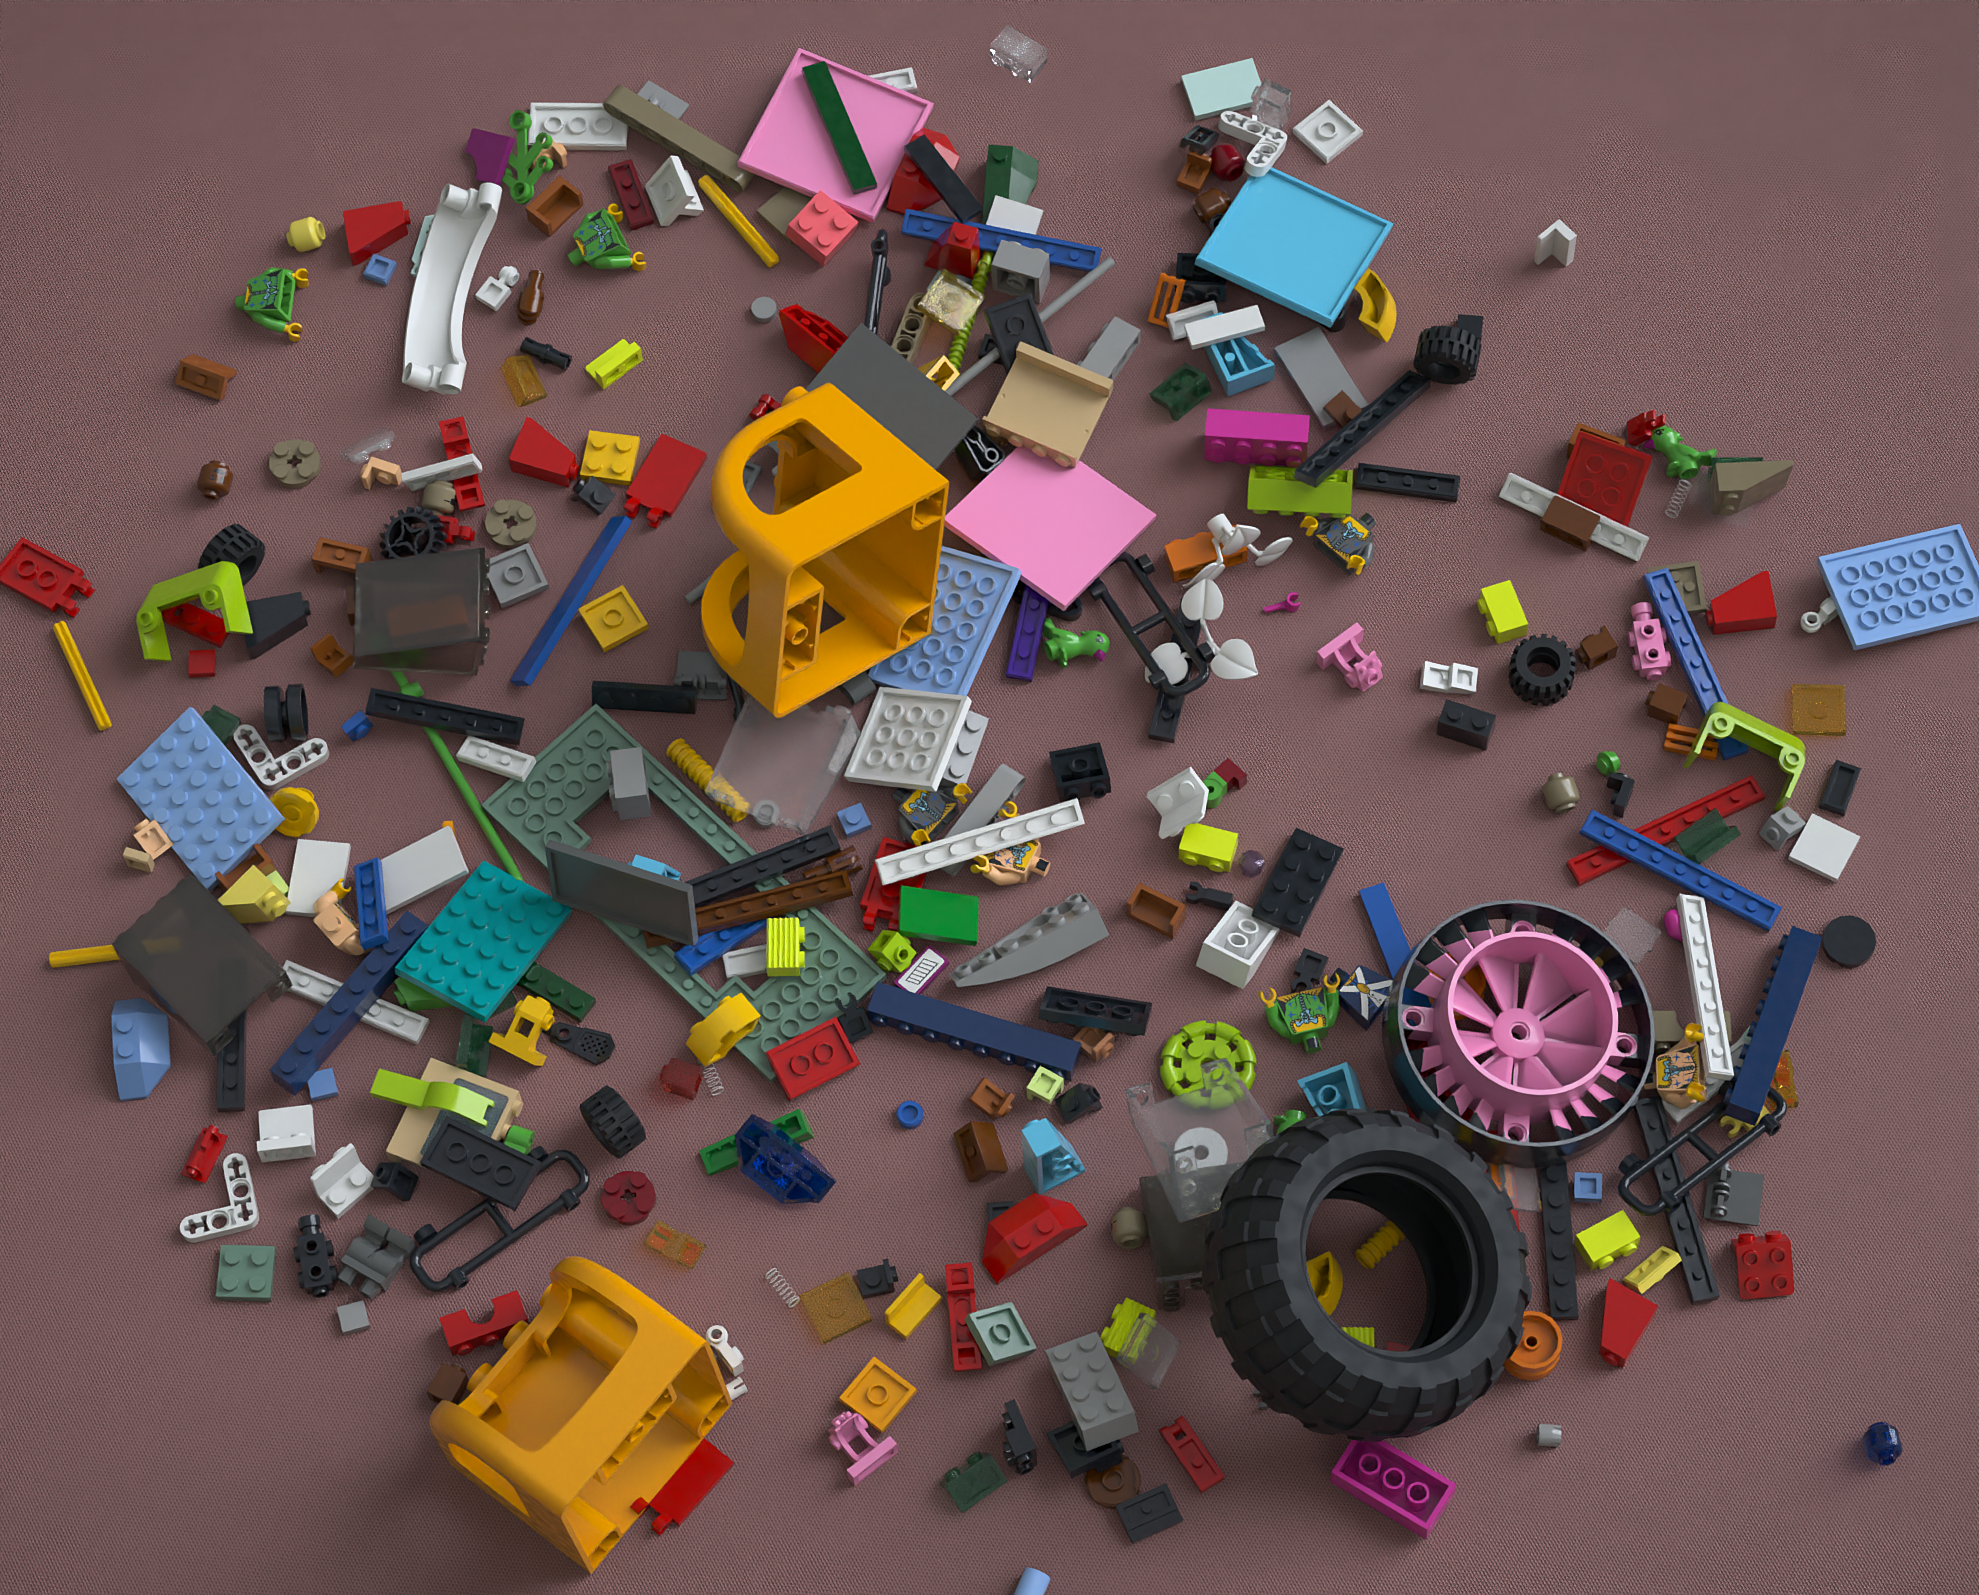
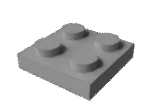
M529 543L481 562L501 608L549 589L545 576Z

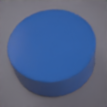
M905 1101L897 1108V1121L903 1128L915 1129L923 1122V1109L917 1102Z

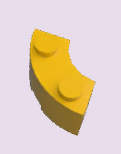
M1368 268L1354 287L1363 300V309L1359 316V321L1368 333L1387 343L1396 324L1397 312L1395 301L1379 276Z
M742 993L732 998L727 996L719 1002L717 1009L690 1029L691 1035L685 1044L706 1067L724 1058L738 1041L753 1032L761 1015Z
M1328 1251L1306 1262L1313 1290L1320 1304L1330 1316L1341 1297L1343 1276L1340 1265L1332 1253Z

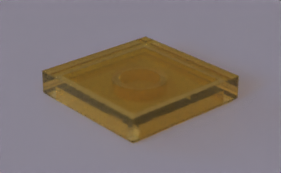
M943 269L916 309L959 336L986 296L946 269Z
M1792 684V735H1846L1845 685Z
M849 1272L799 1295L823 1345L873 1321Z

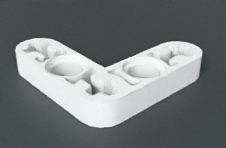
M1226 111L1220 116L1218 127L1222 132L1256 145L1247 157L1245 171L1251 176H1264L1284 151L1287 135L1279 129L1236 112Z
M244 724L236 728L234 732V740L238 749L261 785L267 790L279 789L321 765L329 757L327 744L320 738H313L274 759L253 726ZM243 734L250 736L253 744L250 748L246 740L242 738ZM317 747V749L321 751V754L317 755L316 753H313L312 749ZM257 752L266 754L265 759L260 763L252 761V756ZM302 754H306V757H308L309 759L308 762H305L304 756ZM292 759L301 761L300 767L295 770L289 769L287 764ZM283 766L285 775L282 774L279 767ZM271 773L276 779L271 781L267 775Z
M233 1153L228 1155L223 1162L231 1206L185 1217L180 1224V1231L186 1241L196 1243L250 1230L258 1224L259 1212L250 1168L243 1155ZM234 1162L242 1165L239 1167L241 1178L236 1179V1174L232 1168ZM238 1186H247L248 1193L246 1196L239 1198L234 1195V1190ZM246 1204L247 1210L250 1214L248 1221H244L243 1218H240L244 1215L241 1205ZM219 1216L225 1217L227 1223L223 1228L216 1229L212 1226L215 1218ZM207 1220L210 1231L205 1230L203 1221ZM191 1224H195L198 1227L195 1234L187 1231L190 1229Z

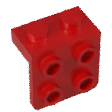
M1781 1231L1765 1232V1236L1754 1237V1234L1746 1233L1738 1235L1737 1239H1731V1250L1736 1255L1739 1295L1742 1299L1793 1294L1794 1277L1791 1240L1786 1234H1782Z

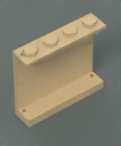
M1020 341L1016 349V359L988 416H984L982 419V429H985L991 436H1001L1008 439L1011 444L1017 447L1025 446L1032 449V452L1038 456L1051 457L1062 466L1076 468L1113 391L1114 381Z

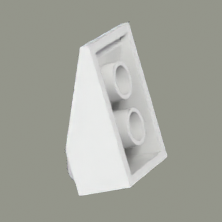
M1235 901L1203 942L1196 966L1232 985L1244 989L1281 929L1252 917V908Z

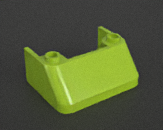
M221 561L157 583L150 588L136 616L145 660L172 661L161 611L199 598L206 609L222 610L226 632L246 635L253 634L241 576L236 564Z
M1714 703L1704 717L1683 767L1688 769L1699 755L1707 734L1716 739H1724L1730 736L1777 759L1780 768L1789 774L1773 810L1775 812L1780 811L1790 799L1804 767V743L1799 738L1727 703Z

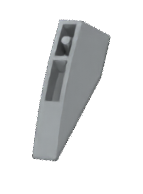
M1083 892L1072 894L1064 902L1045 908L1041 914L1035 916L968 962L959 965L954 971L949 973V976L957 987L986 984L1014 978L1061 961L1109 936V933L1098 909Z

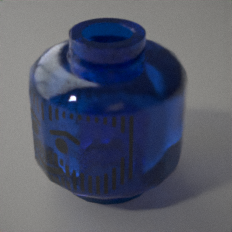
M1877 1422L1869 1426L1868 1430L1864 1433L1865 1449L1869 1460L1887 1466L1893 1464L1901 1456L1903 1447L1898 1430L1894 1426L1886 1422Z

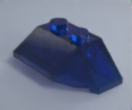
M751 1114L735 1133L739 1170L781 1204L819 1203L837 1182L814 1155L776 1125L754 1114Z

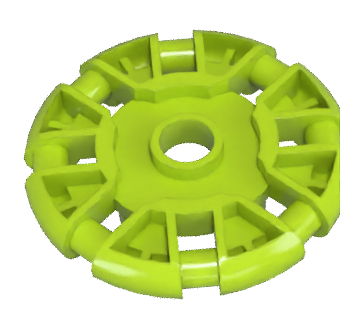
M1201 1020L1181 1027V1032L1177 1035L1173 1034L1168 1039L1160 1057L1163 1060L1162 1066H1160V1075L1167 1091L1172 1092L1176 1096L1175 1100L1193 1110L1210 1109V1112L1235 1105V1101L1238 1098L1244 1097L1249 1092L1256 1077L1254 1066L1257 1065L1252 1045L1248 1040H1244L1240 1036L1241 1032L1224 1022L1217 1021L1216 1024L1206 1023V1020ZM1205 1034H1216L1215 1041L1205 1040ZM1187 1040L1191 1042L1188 1049L1182 1045ZM1231 1043L1237 1047L1232 1053L1229 1048ZM1173 1061L1181 1062V1068L1174 1067ZM1209 1061L1214 1063L1216 1068L1212 1072H1204L1200 1066L1202 1063ZM1235 1066H1243V1071L1235 1072ZM1186 1080L1190 1087L1183 1089L1180 1084ZM1228 1083L1233 1088L1230 1092L1223 1089ZM1201 1093L1211 1094V1098H1201Z

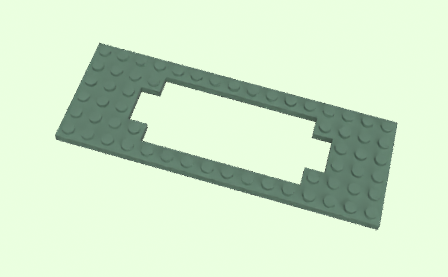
M595 704L535 757L536 764L524 782L511 778L481 804L482 809L548 871L545 845L549 840L584 850L592 843L591 838L576 823L610 794V781L606 761H611L610 751L642 746L603 709ZM642 747L648 791L724 862L730 865L757 854ZM780 875L754 885L752 888L757 892H762L789 885V883ZM814 906L781 914L784 918H799L800 927H805V943H800V951L805 952V967H800V976H771L755 992L737 975L716 992L697 973L689 976L674 959V952L666 944L647 949L641 929L593 914L703 1019L718 1008V1004L722 999L727 996L732 998L742 993L761 1017L753 1032L743 1037L733 1048L771 1084L777 1078L764 1054L765 1052L834 1017L843 1015V1012L835 1005V998H839L842 1005H847L849 1003L847 993L851 992L856 997L858 1005L875 989L877 982L882 983L887 978L886 973Z

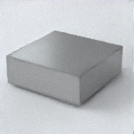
M363 1300L337 1307L344 1335L370 1328Z

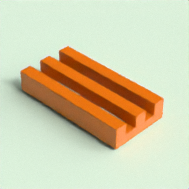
M1165 273L1160 274L1148 322L1169 328L1168 322L1164 320L1173 287L1177 285L1170 314L1178 310L1186 280H1179L1174 276H1167ZM1168 282V287L1166 290L1162 309L1158 319L1155 318V315L1157 312L1164 283Z
M1669 723L1663 750L1688 755L1691 747L1670 742L1672 740L1693 745L1699 729ZM1707 734L1702 747L1710 748L1712 751L1701 749L1697 757L1715 761L1718 743L1714 741V737Z

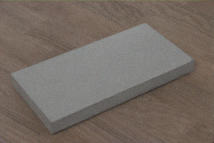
M1319 327L1274 348L1275 354L1323 430L1336 424L1323 410V407L1341 390L1362 411L1368 406Z

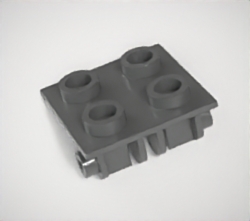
M678 651L677 673L674 676V685L696 687L697 700L726 701L728 678L726 672L719 666L711 652Z
M1724 1163L1708 1177L1704 1218L1758 1226L1764 1175L1731 1170L1730 1165Z

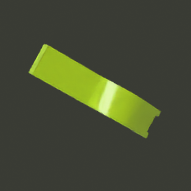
M383 1069L378 1070L370 1091L371 1097L422 1111L427 1108L446 1110L460 1115L473 1125L484 1128L488 1124L487 1120L483 1119L487 1107L493 1108L495 1104L494 1101L455 1084L437 1081L427 1082Z

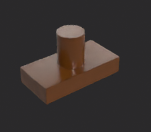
M1343 390L1323 407V410L1341 429L1362 412L1361 408Z

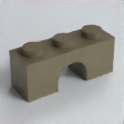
M1652 1011L1655 1029L1654 1052L1665 1054L1685 1036V1030L1677 1023L1676 1011ZM1723 1011L1728 1043L1730 1048V1011Z

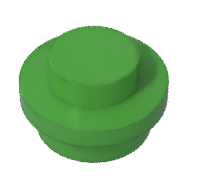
M1602 751L1597 756V767L1606 776H1609L1610 772L1616 774L1617 770L1620 769V760L1613 751Z

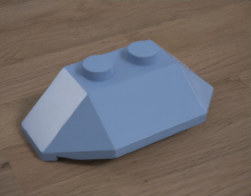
M142 998L115 1001L111 1018L113 1059L120 1101L146 1099L171 1067L168 1015Z

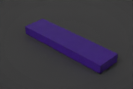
M1026 584L1006 677L1032 682L1049 600Z

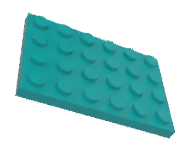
M483 860L395 967V974L485 1023L570 918L572 908L553 901L551 896L521 880L515 879L512 875Z

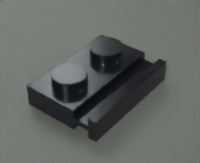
M1166 1483L1115 1506L1132 1544L1183 1522V1518Z

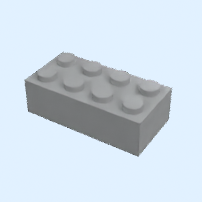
M1097 1331L1045 1350L1050 1372L1087 1451L1139 1432L1135 1411Z

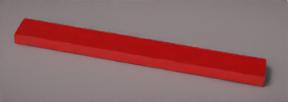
M1750 775L1633 831L1662 846H1666L1763 801L1765 795L1753 775ZM1600 845L1568 860L1566 866L1578 886H1581L1632 861Z

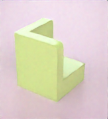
M1040 1066L1027 1086V1099L1032 1101L1036 1096L1050 1104L1057 1092L1062 1093L1064 1078Z

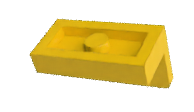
M919 1273L885 1311V1322L907 1340L942 1301V1296L925 1283L924 1276Z

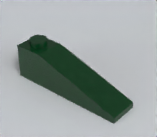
M988 146L982 224L986 225L996 195L1027 205V200L1037 185L1038 160L1014 146Z

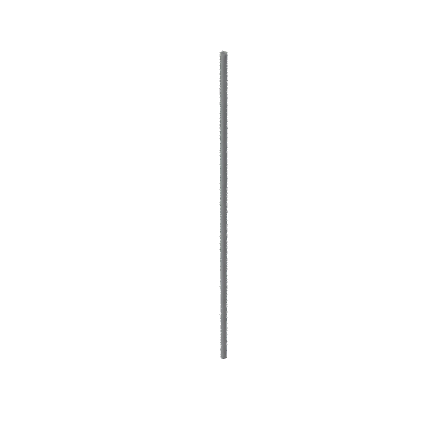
M1111 257L1105 259L1040 311L1039 316L1042 323L1115 265L1114 260ZM995 347L955 379L945 392L952 396L1000 357L997 348ZM711 576L684 596L690 605L704 594Z

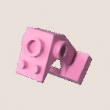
M1356 622L1317 651L1316 663L1322 670L1333 663L1344 674V678L1351 688L1357 687L1364 692L1383 678L1381 672L1382 663L1377 658L1375 651H1372L1367 656L1358 646L1363 641L1364 629ZM1356 658L1358 662L1354 665V668H1351L1348 663Z
M847 1411L831 1421L833 1426L828 1429V1432L831 1434L828 1439L837 1451L842 1449L854 1463V1465L847 1469L848 1479L854 1486L898 1453L897 1443L891 1436L880 1444L870 1437L865 1430L869 1426L860 1414ZM860 1436L868 1447L857 1455L849 1446V1443Z

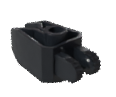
M975 425L954 449L969 478L978 481L980 478L983 481L1005 459V452L984 430Z

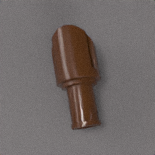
M531 270L529 272L527 286L521 289L519 294L517 317L521 324L525 326L534 324L542 311L545 298L544 293L541 291L544 273L539 270Z
M854 845L824 858L823 864L803 871V878L815 875L813 878L836 873L838 872L837 869L860 860L858 855H855L836 864L833 861L838 857L855 851ZM859 865L846 870L848 876L863 870V867Z

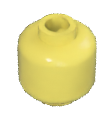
M313 217L292 222L289 232L286 234L289 245L291 247L294 246L299 252L321 247L323 240L326 238L323 224Z

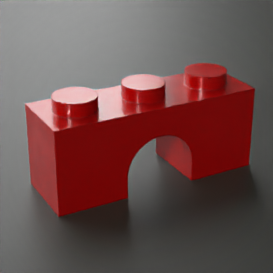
M516 1290L491 1299L494 1306V1315L487 1323H473L469 1319L466 1309L440 1317L439 1319L452 1356L457 1354L459 1356L471 1353L474 1350L473 1348L482 1345L491 1346L498 1343L499 1339L506 1337L513 1326L522 1320L529 1324L518 1291Z

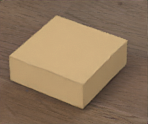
M128 847L125 848L123 857L128 867L152 873L155 863L151 854Z

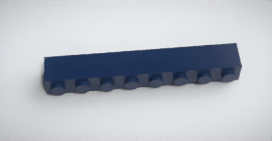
M406 911L388 931L389 941L377 945L270 1068L274 1082L294 1096L300 1091L398 977L395 974V967L428 928L426 923L409 911Z
M1792 926L1789 935L1783 933L1778 949L1783 950L1781 957L1775 956L1770 969L1775 972L1773 979L1767 978L1762 991L1767 994L1765 1001L1759 1000L1755 1014L1759 1016L1757 1023L1751 1022L1747 1037L1751 1038L1749 1045L1744 1043L1739 1055V1059L1743 1060L1742 1066L1736 1065L1734 1076L1731 1081L1735 1082L1734 1088L1727 1089L1723 1103L1727 1105L1724 1115L1753 1126L1756 1125L1821 944L1822 936Z
M877 982L867 1009L868 1020L876 1026L893 1027L905 1035L913 1033L922 1036L924 1040L932 1043L937 1041L943 1042L955 1050L966 1049L973 1051V1054L978 1057L987 1058L989 1056L996 1058L1005 1065L1012 1066L1016 1064L1024 1067L1025 1070L1031 1073H1036L1038 1068L1042 1066L1064 1078V1080L1072 1081L1081 1055L1080 1042Z

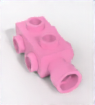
M1641 602L1631 607L1632 618L1636 621L1633 622L1631 631L1627 632L1629 647H1634L1636 654L1632 655L1633 670H1639L1640 677H1646L1647 680L1653 681L1660 679L1663 674H1666L1667 667L1671 666L1669 651H1665L1664 643H1666L1665 628L1660 627L1659 619H1651L1653 616L1651 604ZM1653 653L1657 655L1656 658H1651L1650 656H1652Z

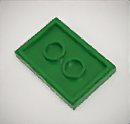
M901 885L899 890L898 933L901 936L976 946L978 942L979 897Z

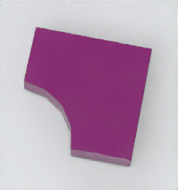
M475 128L472 129L465 152L471 154L476 161V180L500 186L515 139Z

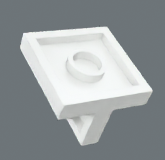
M670 156L645 185L661 226H669L679 214L699 216L704 211L688 170L683 169L678 156Z

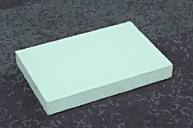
M1253 58L1181 76L1195 121L1220 115L1226 111H1236L1266 103V95Z

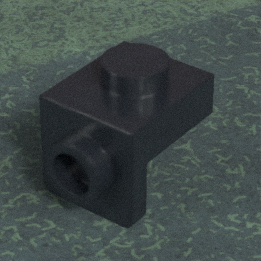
M592 475L586 479L581 478L572 489L574 494L570 499L574 502L580 500L599 516L604 512L616 494Z
M1078 1083L1055 1099L1065 1122L1070 1124L1090 1110L1099 1111L1103 1108L1098 1090L1094 1086Z

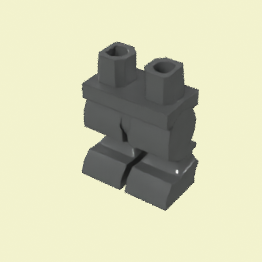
M368 1214L364 1223L366 1234L364 1237L355 1238L347 1253L341 1259L343 1267L338 1279L348 1287H352L358 1277L364 1279L365 1281L359 1292L373 1300L381 1290L387 1291L390 1283L398 1274L399 1269L404 1266V1261L410 1258L416 1245L410 1237L392 1227L390 1228L389 1225ZM388 1245L386 1250H382L384 1246Z

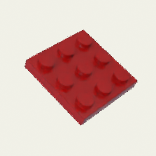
M1579 431L1557 494L1629 527L1653 456Z

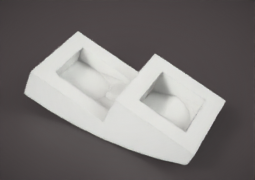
M1425 661L1421 669L1420 689L1455 694H1474L1476 692L1478 668L1453 663L1449 667Z

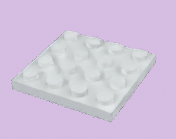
M880 687L844 777L849 782L936 792L970 708L971 699L964 695Z

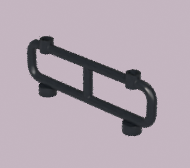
M883 228L877 231L876 238L871 243L873 260L864 325L876 335L878 333L883 288L891 282V270L887 267L888 236L887 231Z
M1123 552L1108 567L1117 562H1125L1159 612L1132 627L1099 576L1091 583L1092 586L1088 590L1095 601L1099 599L1103 601L1152 675L1148 676L1152 687L1155 690L1161 688L1167 695L1172 697L1185 696L1207 682L1210 675L1208 664L1212 662L1215 655L1207 642L1200 644L1196 648L1148 578L1149 574L1155 572V568L1147 554L1145 553L1135 559L1131 554ZM1163 621H1166L1200 672L1198 677L1179 687L1171 685L1165 672L1159 667L1138 636Z
M1726 1080L1720 1086L1718 1093L1724 1098L1727 1089H1733L1735 1082ZM1770 1085L1767 1097L1776 1105V1110L1772 1114L1764 1115L1755 1127L1719 1154L1707 1145L1697 1133L1725 1113L1727 1105L1723 1103V1100L1644 1161H1641L1634 1153L1627 1155L1618 1167L1624 1174L1618 1184L1620 1197L1640 1215L1653 1216L1665 1209L1669 1213L1675 1212L1681 1205L1679 1200L1681 1196L1766 1132L1769 1136H1774L1780 1130L1781 1124L1779 1121L1782 1120L1787 1112L1786 1100ZM1687 1141L1709 1160L1708 1163L1674 1189L1665 1191L1658 1201L1652 1205L1643 1204L1629 1191V1186Z
M542 1146L532 1149L527 1155L540 1161L542 1164L537 1175L557 1161L564 1160L570 1164L578 1175L579 1183L572 1189L565 1190L558 1199L515 1229L511 1227L495 1206L498 1203L489 1198L484 1199L439 1232L431 1224L424 1225L413 1236L419 1244L410 1256V1268L413 1274L427 1290L432 1292H443L452 1286L456 1290L465 1287L470 1281L467 1275L562 1208L565 1207L569 1212L579 1206L581 1201L578 1197L587 1190L590 1183V1175L579 1158L571 1151L565 1149L556 1150L550 1154ZM487 1212L504 1234V1237L463 1266L453 1269L443 1280L433 1281L421 1266V1258L480 1215Z

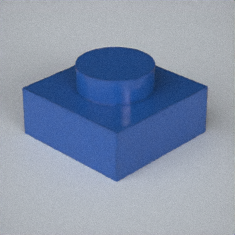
M361 710L341 725L353 742L366 736L370 728L374 726Z

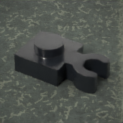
M1304 948L1294 969V975L1299 977L1292 982L1291 992L1295 993L1296 988L1299 986H1304L1306 988L1305 991L1311 990V981L1319 984L1329 957Z
M848 992L849 1003L847 1005H842L839 998H835L834 1002L836 1007L843 1012V1015L837 1017L849 1043L873 1033L864 1009L861 1006L856 1008L857 999L851 992Z

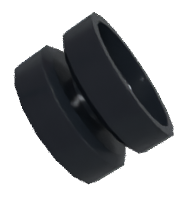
M302 683L289 684L286 688L285 697L280 686L265 687L264 719L270 743L284 742L287 737V729L293 741L308 740V707Z

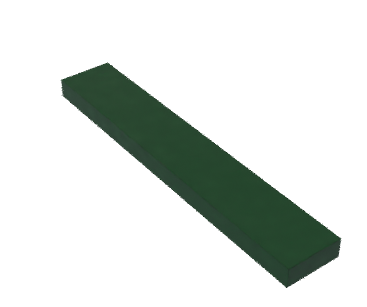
M822 61L802 67L801 72L853 195L877 188L876 179L826 62Z

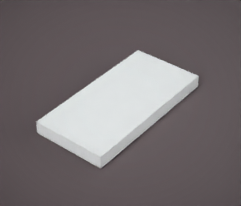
M531 103L530 117L532 125L528 131V149H531L535 143L537 135L544 132L550 135L556 143L560 142L566 150H627L628 125L608 114L603 108V103Z
M446 826L380 860L383 871L386 915L469 873L451 827Z

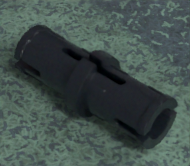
M525 337L520 346V352L539 359L541 363H549L565 371L569 368L572 361L571 355L554 349L548 343L542 344L529 337Z

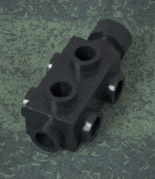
M305 1215L298 1219L299 1231L303 1232V1236L297 1237L298 1246L293 1247L296 1263L301 1262L302 1272H298L300 1288H305L308 1295L313 1294V1297L321 1298L329 1295L330 1290H335L334 1282L339 1281L336 1265L331 1266L329 1258L334 1256L332 1240H326L324 1232L319 1233L321 1228L319 1215ZM317 1246L313 1251L308 1250V1247ZM321 1270L319 1276H312L313 1271L319 1272Z

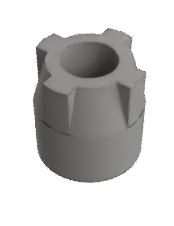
M1538 1424L1536 1434L1537 1446L1559 1447L1561 1444V1425Z

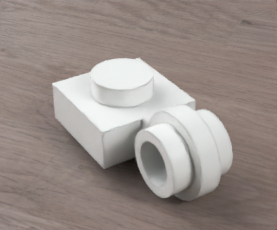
M504 266L499 273V280L490 276L475 294L477 300L497 311L512 293L507 286H514L520 275L517 273V269L512 266Z
M1831 597L1822 602L1818 614L1807 612L1802 616L1800 624L1804 631L1809 633L1817 632L1822 624L1826 625L1839 615Z
M719 1325L710 1327L706 1332V1340L711 1347L717 1350L719 1357L734 1377L744 1371L742 1365L744 1358L736 1346L733 1348L727 1343L728 1334L724 1327ZM715 1334L721 1335L719 1339L712 1338Z

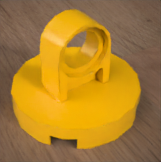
M292 787L281 788L276 791L270 798V801L285 820L275 829L291 837L309 834L319 820V809L313 800V793L305 788Z

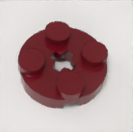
M623 1171L605 1181L601 1200L604 1211L609 1218L618 1221L619 1224L630 1226L639 1224L649 1217L648 1214L656 1205V1193L652 1182L643 1172ZM630 1192L636 1195V1197L632 1198L633 1203L627 1204L626 1200L621 1201L625 1193Z

